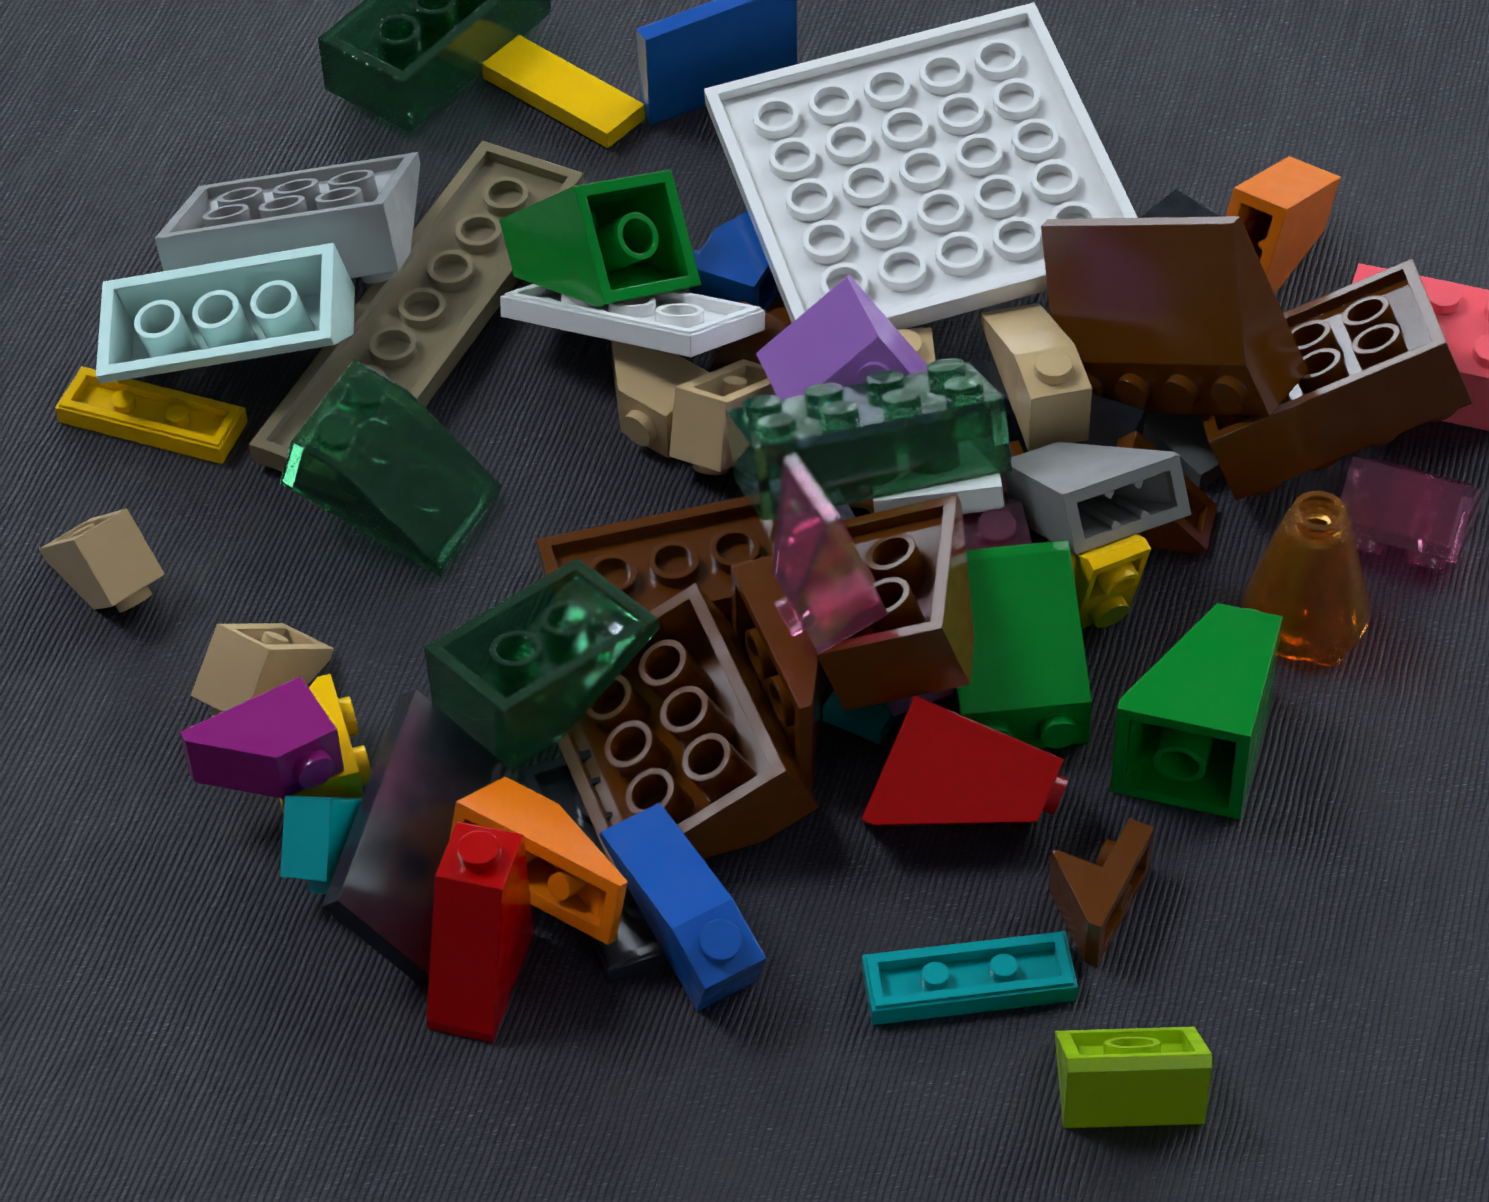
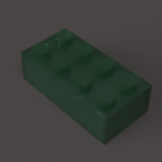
M364 0L318 37L325 90L411 133L482 72V63L516 36L520 35L523 37L547 17L551 13V1Z
M949 358L933 361L927 365L926 371L906 375L899 371H880L868 375L865 383L845 387L838 383L815 384L804 390L805 395L780 399L776 395L754 396L746 399L742 403L743 407L725 410L735 482L763 521L1012 471L1004 397L969 362L964 363L961 359Z

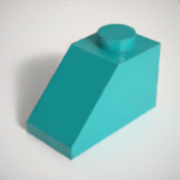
M285 796L280 877L308 880L307 892L327 894L362 798Z

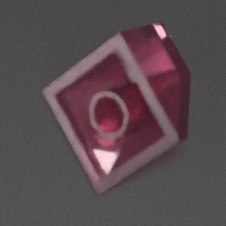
M794 452L783 458L772 574L783 597L773 603L792 637L804 631L819 654L889 614L841 516Z

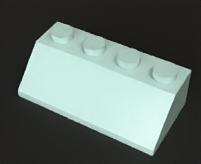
M334 243L103 281L96 378L101 384L335 345L354 334L355 287Z

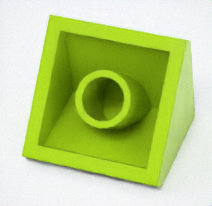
M1195 1027L1055 1031L1063 1128L1205 1124L1212 1074V1053Z

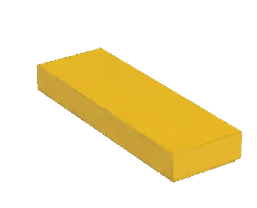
M520 35L516 36L482 63L483 79L608 149L645 119V106L642 102Z
M81 366L55 407L57 419L60 423L219 464L224 463L248 423L245 407L134 379L100 384L96 378V370Z

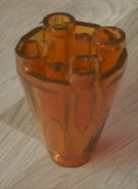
M1310 491L1299 496L1286 512L1244 587L1242 608H1251L1260 612L1283 616L1278 655L1291 660L1311 661L1320 666L1330 667L1341 663L1346 657V652L1358 644L1367 630L1370 601L1351 519L1345 505L1337 496L1331 493Z

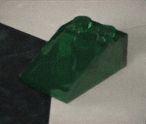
M356 359L350 363L291 440L280 484L440 577L502 489V485L406 388Z
M576 558L424 646L432 703L512 770L564 738L660 629L659 618L579 558Z

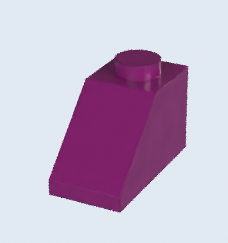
M301 676L180 732L188 771L196 783L285 799V796H292L307 788L320 786L330 777L345 771L337 728Z

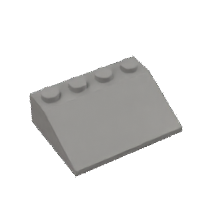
M414 152L198 186L155 237L163 271L334 243L350 278L361 277V281L367 284L389 280L396 276V272L401 269L411 253L420 172L419 154Z

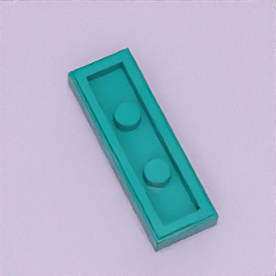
M1066 931L862 955V973L872 1025L1077 1001L1078 984Z

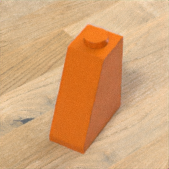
M1290 156L1234 187L1226 212V216H1240L1274 294L1324 232L1341 177Z

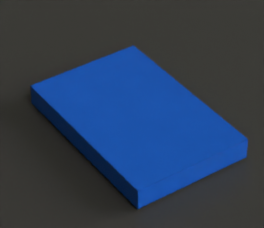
M713 0L637 28L640 102L645 106V121L649 126L705 106V88L796 65L797 0Z

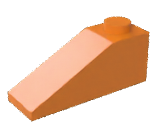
M503 777L456 801L450 837L457 821L524 835L531 905L607 945L616 941L628 881L558 803L507 777Z

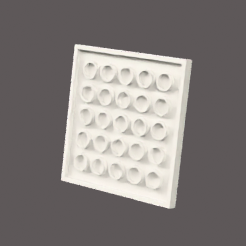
M1034 2L704 89L707 110L791 323L849 274L896 329H907L1048 291L1041 226L1047 219L1138 218Z

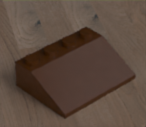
M1240 216L1047 219L1041 226L1050 316L1075 344L1091 384L1092 394L1140 408L1150 413L1270 417L1309 371Z
M1410 259L1283 313L1309 371L1270 417L1201 414L1208 442L1237 501L1249 495L1266 494L1277 488L1281 482L1307 471H1320L1329 468L1341 457L1365 447H1377L1387 444L1395 439L1399 433L1426 422L1445 420L1451 417L1458 409L1470 405L1472 402L1413 259Z
M694 583L533 684L605 855L616 869V865L599 837L600 832L658 803H661L703 859L764 842L819 808L729 620L697 583ZM590 749L592 757L583 762L578 752ZM600 777L601 782L593 786L590 779ZM612 811L613 817L607 819L605 813Z

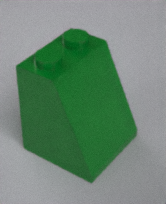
M671 169L572 186L499 219L514 277L597 307L695 288L701 285Z
M1068 540L966 550L975 639L970 685L953 688V694L948 696L950 711L1036 748L1049 747L1057 749L1074 744L1089 743L1092 699Z
M1217 603L1120 698L1116 717L1110 792L1240 820L1271 704L1283 616L1268 614L1251 608H1239Z

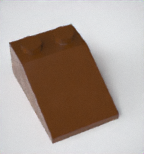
M954 494L836 521L816 656L844 710L881 705L894 700L970 685L975 638L962 505L958 495Z
M803 545L731 566L732 628L808 786L812 789L827 675L816 656L828 573L823 567L815 568Z

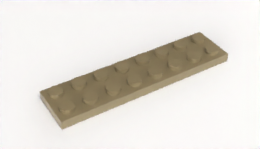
M482 141L413 230L411 253L401 269L396 272V276L383 282L372 283L355 305L354 334L335 345L322 348L249 443L252 461L358 499L499 308L500 296L510 292L518 282L519 278L513 275L499 219L572 186L584 184V173Z

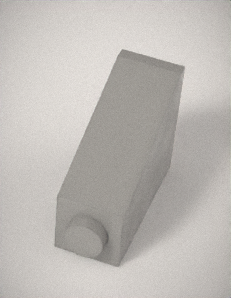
M1056 442L1001 461L1014 520L1052 542L1068 540L1070 552L1075 555L1191 515L1180 456L1175 452Z

